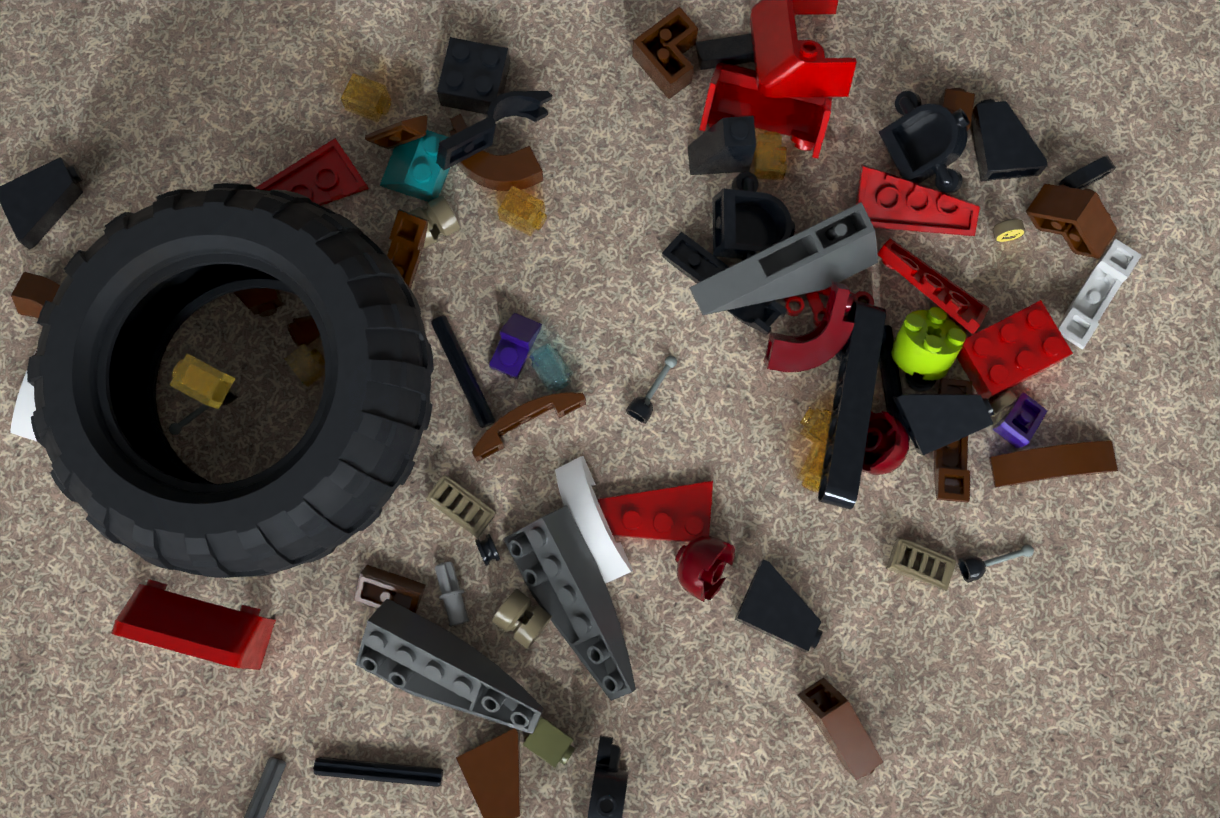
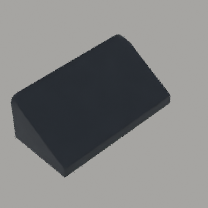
M751 34L696 42L700 70L716 68L719 63L737 65L754 62Z

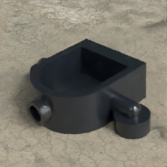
M911 91L901 92L895 99V109L904 116L879 131V134L902 178L919 184L936 174L935 184L938 190L944 193L957 192L962 186V175L957 170L947 168V166L955 162L966 147L968 137L966 126L970 124L967 115L961 108L954 111L937 104L922 105L918 94Z
M741 172L733 179L732 189L724 188L712 198L713 256L738 258L743 261L794 236L795 223L792 221L787 207L781 200L771 194L756 192L759 182L757 177L751 172Z
M600 735L587 818H622L628 769L619 768L621 749L618 745L612 744L613 737Z

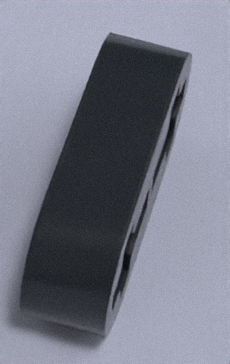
M1106 155L1066 176L1058 184L1066 185L1070 188L1083 189L1106 177L1116 167L1109 156Z

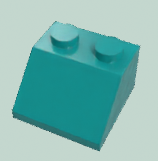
M427 130L424 137L394 147L380 186L427 202L439 197L450 168L443 170L436 163L439 142L448 137Z

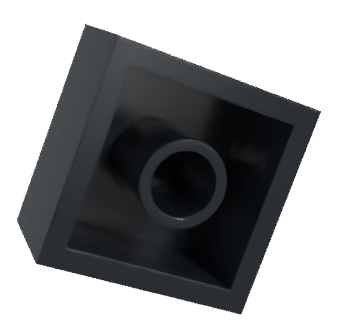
M450 37L437 88L440 105L487 115L491 102L500 94H504L511 64L509 49Z

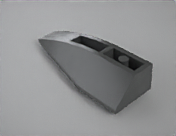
M861 202L689 287L703 316L824 290L831 287L832 282L838 283L878 263L875 229Z
M567 505L505 537L504 541L532 596L541 608L553 616L551 619L552 623L608 698L612 701L634 692L636 687L630 659L609 591L597 563Z
M388 598L367 621L355 665L411 695L530 734L534 733L544 708L519 683L470 644L441 626Z

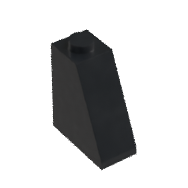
M987 99L975 105L972 113L971 128L980 181L1039 176L1048 166L1047 159L1006 101L995 102L993 99Z
M754 116L722 118L688 145L690 175L749 172L756 148Z
M59 157L0 186V204L17 240L28 249L34 248L83 193L79 182L83 181V178L74 164L69 166Z
M896 394L892 396L916 452L921 455L928 454L993 425L990 417L994 415L993 409L988 399H982L981 395Z
M763 559L759 563L735 620L803 652H808L810 647L815 649L823 632L818 629L821 620L771 563Z

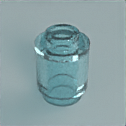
M546 344L530 355L531 366L547 390L554 388L555 391H559L571 382L569 378L573 372L557 348L553 349L550 344Z

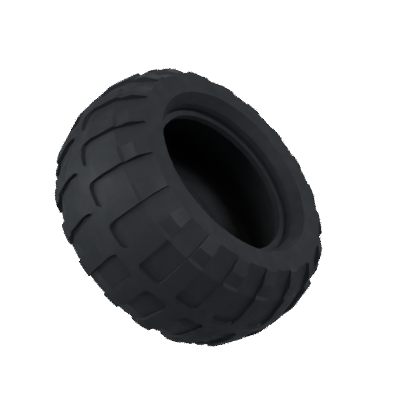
M214 184L211 190L197 192L186 189L174 190L156 196L157 201L153 202V205L143 208L136 213L124 212L105 225V234L87 251L78 250L64 268L65 273L68 274L59 287L53 302L46 300L40 311L37 323L43 327L38 340L37 353L29 357L27 382L34 386L36 411L30 417L36 441L46 448L53 468L50 474L62 493L72 502H78L88 514L86 520L114 544L126 546L146 562L157 567L183 571L194 575H203L205 577L229 578L275 574L278 571L319 560L334 552L337 546L344 543L358 531H364L382 513V507L390 499L396 488L400 484L404 485L415 465L413 461L414 455L420 444L423 431L428 429L432 412L430 389L434 363L431 344L428 343L418 301L389 257L350 220L316 204L310 198L287 190H260L251 184ZM251 288L278 289L296 294L311 313L324 348L325 381L318 410L306 433L296 446L273 466L246 479L214 484L196 474L177 456L163 432L157 411L156 384L159 367L166 348L176 331L195 311L220 296Z

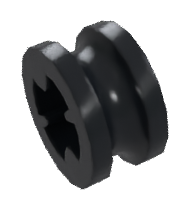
M490 534L486 535L485 540H479V538L475 540L486 566L490 565V561L493 559L496 561L501 560Z

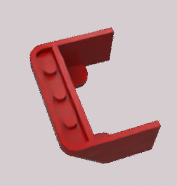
M760 0L752 7L750 27L757 88L762 95L771 98L849 97L857 63L856 58H825L824 49L819 43L812 40H798L795 15L836 14L839 0Z
M719 63L709 85L699 130L705 131L707 124L711 128L725 117L754 116L755 128L791 136L790 140L795 143L796 148L804 151H811L813 148L812 157L818 159L831 114L832 97H766L757 88L755 70Z
M148 579L146 585H138L116 618L111 634L222 665L240 669L260 670L276 620L259 616L261 609L241 605L239 611L166 591L168 584Z

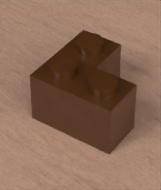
M680 6L633 40L632 57L668 99L692 83L694 70L693 65L683 54L696 45L698 27Z
M1044 184L1026 210L1036 229L1062 235L1071 251L1082 256L1099 259L1118 231L1110 214L1101 202L1100 196L1091 189L1082 190L1070 188L1066 185Z

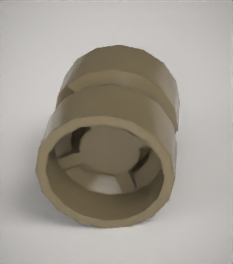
M443 195L427 202L426 209L418 207L408 212L429 220L423 249L438 242L440 235L447 237L461 230L452 209Z
M516 589L499 608L492 622L505 632L512 631L513 639L528 649L553 616L539 605L532 607L531 599ZM524 616L529 619L526 625L520 623Z

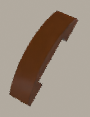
M399 209L389 237L392 242L387 256L411 289L422 255L429 220Z
M941 378L938 394H972V381ZM968 436L934 450L936 500L970 502V471L967 470Z
M575 392L551 394L518 406L501 417L484 433L472 451L473 456L479 462L504 449L505 447L500 436L553 408L560 419L586 405L584 394Z
M1112 441L1056 445L989 457L995 488L1041 480L1118 471Z

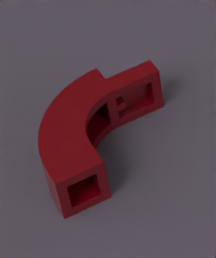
M832 282L824 317L819 325L809 333L789 336L770 332L764 357L767 369L781 372L810 370L826 363L843 348L855 324L849 316L844 315L845 312L848 313L850 311L853 299L852 294H849L850 289L845 284Z

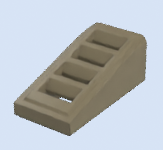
M445 474L426 497L427 502L476 538H479L496 515L495 511ZM448 486L451 487L453 490L444 502H439V498ZM460 494L463 498L455 509L451 511L449 509L450 505ZM471 502L474 505L462 519L459 515L467 504ZM481 509L484 512L474 527L469 524L470 521Z
M899 537L895 540L886 569L947 591L956 560ZM905 550H908L911 552L907 561V565L904 566L901 564ZM917 554L922 555V558L918 570L916 571L912 568ZM928 558L934 560L929 576L924 574ZM940 562L946 564L941 581L935 579Z

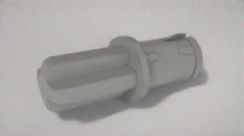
M452 562L438 564L435 566V571L442 593L439 598L444 601L449 626L452 627L469 622L470 620L467 616L462 597L464 590H460L454 564Z

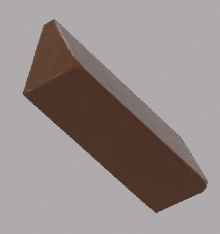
M422 115L400 121L365 135V140L389 150L424 137L427 131L428 116Z
M366 565L360 573L354 601L378 609L388 598L416 613L426 584Z

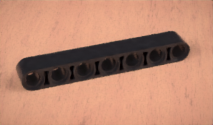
M856 300L852 303L848 316L855 324L849 339L842 348L818 492L819 502L849 510L854 507L859 492L886 319L885 308Z

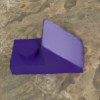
M513 313L500 331L501 340L489 363V368L518 379L542 324Z
M1022 392L1014 401L1007 414L994 426L993 430L1016 448L1026 446L1048 411L1026 393Z

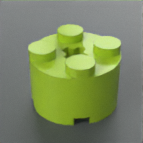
M932 307L930 310H916L906 316L893 342L892 358L899 368L912 376L916 372L924 375V380H938L947 375L964 344L966 334L955 322L947 317V313L941 308Z

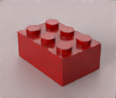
M1040 300L966 338L956 358L969 380L972 381L977 394L981 395L982 399L987 398L989 400L1055 366L1072 355L1073 352Z

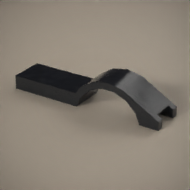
M511 91L500 94L491 102L485 119L439 142L436 163L443 170H446L492 146L496 128L495 122L504 117L519 116L534 122L545 118L548 115V111L544 107H540V105L552 100L553 95L549 91Z
M680 232L662 252V257L695 283H699L729 268L728 265L713 256V254L683 232ZM775 300L727 310L742 323L766 335L772 331L770 326L779 316L784 317L787 313V309Z

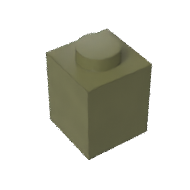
M543 716L540 718L534 733L529 734L523 743V746L554 768L558 762L565 765L576 749L571 746L574 738Z

